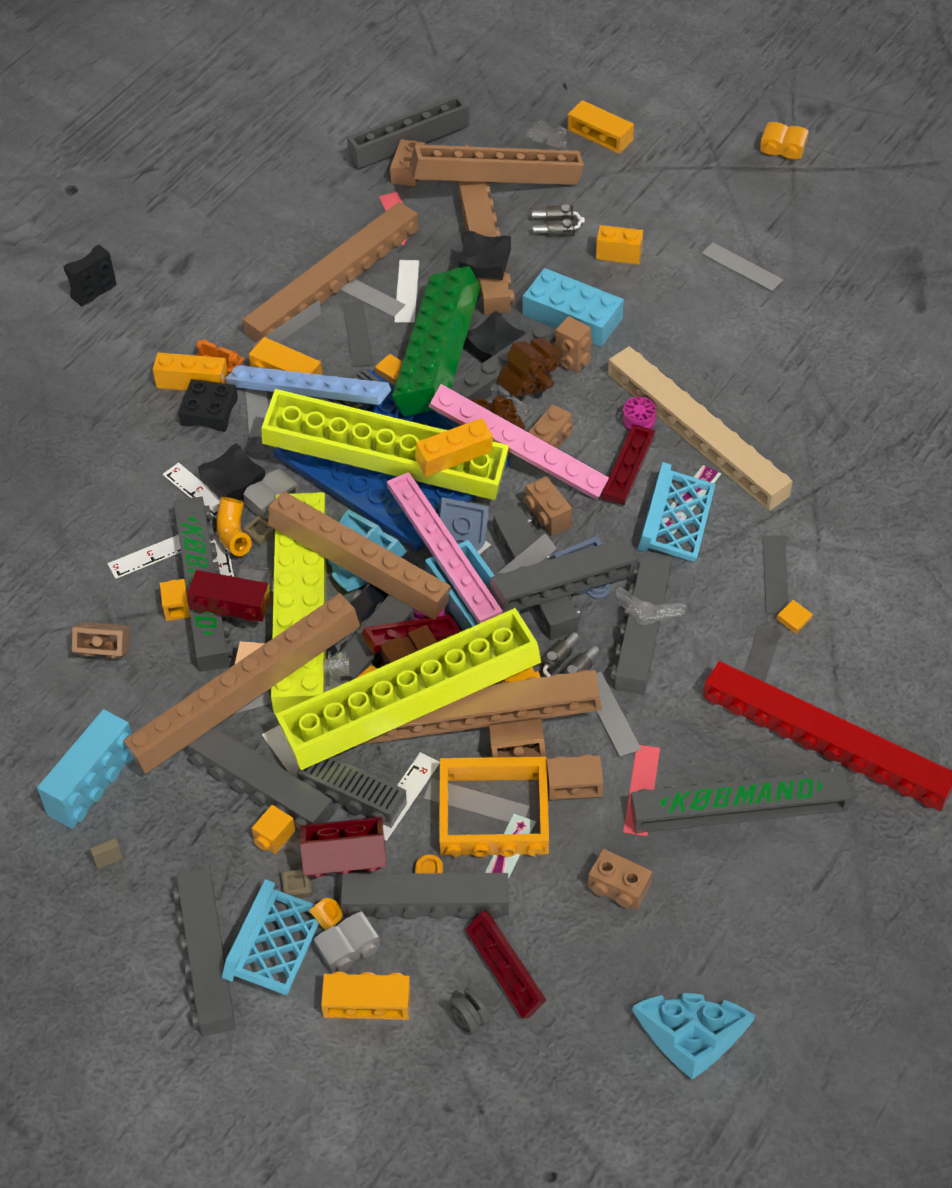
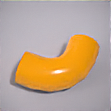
M221 497L216 520L220 543L233 555L243 556L250 551L252 545L249 535L242 532L241 529L244 502L234 498Z

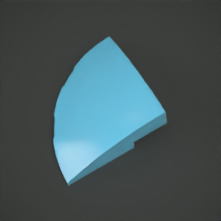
M349 509L339 521V523L399 557L407 552L399 540L386 534L378 525ZM328 559L329 564L332 566V576L347 592L369 583Z
M682 993L680 999L664 1000L663 995L652 997L639 1002L632 1009L655 1044L692 1080L715 1063L740 1038L755 1019L754 1014L734 1003L723 1000L722 1004L705 1001L702 994Z

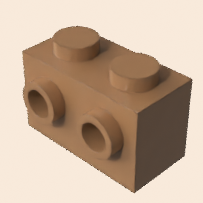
M400 140L390 166L392 184L416 187L418 179H413L410 161L414 145H425L424 142Z
M568 316L555 330V347L562 352L559 364L578 373L584 366L586 367L590 363L592 358L590 354L592 344L591 327Z
M552 404L528 433L558 449L573 431L572 413Z
M547 476L526 485L525 504L550 536L572 527V507Z
M80 622L73 626L72 652L81 653L82 656L102 654L106 655L107 658H121V656L130 651L131 626Z
M541 719L489 725L493 757H546Z
M586 754L580 757L567 758L558 756L547 759L549 800L603 797V775L600 755L592 756Z
M603 849L588 874V888L599 896H607L615 900L622 907L638 910L652 885L653 871Z

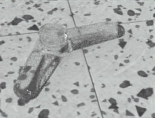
M616 587L613 592V598L642 625H649L654 621L683 617L687 612V606L684 603L652 605L650 602L641 601L621 587Z

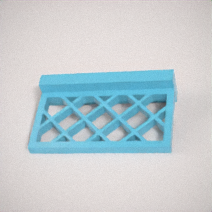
M662 462L637 550L647 552L648 548L696 562L716 484L670 470L672 465ZM672 479L682 482L685 487L676 490L671 483ZM702 488L708 490V494L699 497L694 489ZM689 492L694 500L686 503L681 494ZM675 497L680 505L671 508L667 500ZM698 504L703 513L695 516L690 507ZM682 510H684L689 517L688 519L681 521L676 515L677 512H680ZM670 516L675 524L667 527L662 518ZM691 523L698 529L697 532L692 534L685 527ZM679 528L685 537L676 540L671 531ZM665 534L670 541L668 544L656 542V538ZM688 541L693 548V553L683 550L680 544Z
M265 879L225 961L222 978L233 982L236 976L288 996L319 926V922L316 919L304 922L300 913H311L309 910L316 904L275 890V883ZM276 900L287 904L289 909L278 912L274 903ZM293 915L298 924L286 927L282 918ZM276 920L280 929L268 932L264 924ZM302 930L306 939L295 942L290 933ZM284 935L288 944L277 947L273 938ZM267 941L270 950L259 953L255 944ZM293 951L297 959L286 963L281 954ZM275 956L279 965L267 968L263 959ZM257 961L261 970L251 972L244 969L246 964ZM283 971L288 979L286 984L275 981L272 974Z

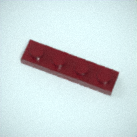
M632 425L602 492V499L621 505L626 504L655 437V430Z
M451 615L437 616L435 620L423 618L364 627L361 635L372 653L381 651L380 644L397 637L400 640L408 637V632L425 625L428 626L437 642L461 631Z
M481 912L465 931L522 1019H528L547 1000L490 913Z

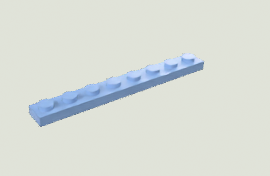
M244 365L234 367L225 378L227 384L236 385L239 388L271 392L278 389L303 396L380 405L391 391L389 383Z

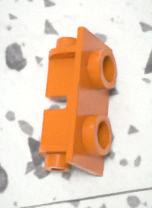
M206 339L197 342L196 347L199 349V352L196 356L225 358L228 373H231L234 367L241 365L245 360L236 351H230L223 347L218 348L217 345L208 342Z

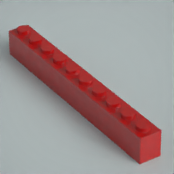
M718 661L705 681L703 697L712 704L725 707L735 715L750 719L758 726L775 731L781 737L800 743L804 748L825 755L829 760L837 761L854 772L862 773L874 779L879 784H885L904 796H910L922 802L929 808H935L942 812L952 793V770L728 664Z

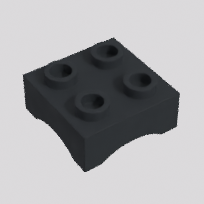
M467 231L458 267L470 266L475 277L503 280L511 251V236L488 237L475 231Z
M100 244L93 247L92 251L84 258L69 262L63 266L70 283V296L81 307L117 285L110 253Z
M494 311L481 325L468 330L464 347L485 362L525 335L526 332L513 327L499 312Z
M191 379L178 412L180 425L188 427L202 425L217 431L226 432L230 413L238 399L236 385Z
M237 443L229 447L219 458L198 466L200 480L220 499L221 497H229L240 500L244 497L243 494L250 485L262 481L265 477V470L255 464Z

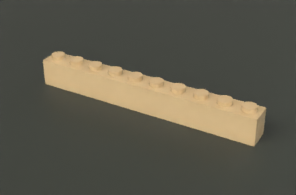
M628 346L609 359L608 375L632 396L650 399L655 404V415L767 510H772L790 497L793 481L787 474L778 470L770 460L765 459L753 446L743 441L736 432L731 431L719 418L714 417L703 405L696 402L688 392L683 391L672 379L667 378L655 365L650 364L639 352Z

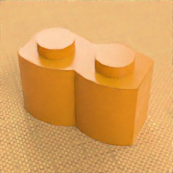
M769 122L761 138L760 151L769 155H782L789 159H801L808 141V130L799 126L788 127L782 123Z

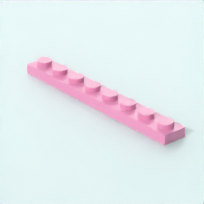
M442 384L428 406L460 425L483 418L493 435V442L509 445L508 451L595 500L599 498L609 477Z
M408 472L387 481L388 489L476 622L480 624L502 614V609L411 474Z

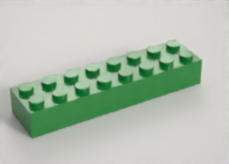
M470 266L458 267L443 273H435L429 277L392 394V398L404 417L432 411L433 409L428 406L440 385L442 384L449 389L452 387L481 287Z

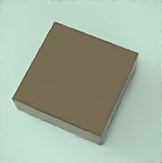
M258 515L242 529V532L248 534L251 541L261 547L275 534V528L269 526L268 521Z
M116 838L90 848L97 869L123 860Z
M303 869L281 872L284 893L299 899L313 897L310 875H304Z

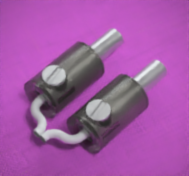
M573 205L547 206V210L532 211V218H547L548 225H534L533 233H548V237L575 236V229H578L581 223H585L584 217H580L578 212L573 211ZM573 215H576L580 220L577 226H575Z
M572 632L565 641L558 640L541 658L539 665L547 677L553 674L572 654L571 646L579 639L577 633ZM593 645L585 654H577L560 674L576 673L581 670L589 671L593 666L591 660L599 653V648Z

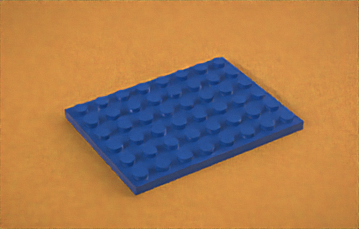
M367 369L382 382L389 383L391 391L380 405L374 404L365 411L447 431L459 427L434 410L404 417L392 398L395 386ZM278 447L273 451L275 458L415 551H418L425 545L387 487V481L397 476ZM508 456L505 468L510 465V457ZM415 481L437 514L439 511V501L442 497L468 503L476 497L475 495Z

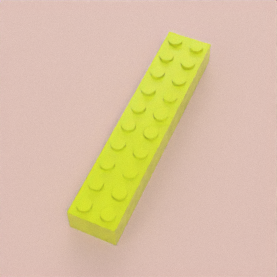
M278 389L274 390L261 428L262 444L397 477L409 472L415 481L492 500L497 498L509 450V445L493 442L491 453L425 477L415 459L416 442L447 430Z
M325 492L290 494L327 515ZM276 529L273 638L326 603L327 558ZM326 650L271 687L274 714L326 692Z
M516 608L275 715L300 770H303L541 663L538 643Z

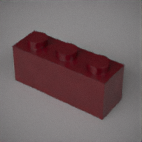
M200 570L195 571L187 592L190 609L198 612L216 613L226 617L243 618L247 621L263 622L271 599L269 583Z

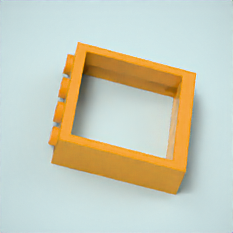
M547 757L440 758V856H454L456 858L461 855H474L476 857L502 855L504 857H512L516 854L530 856L549 854ZM539 780L540 834L448 835V781Z

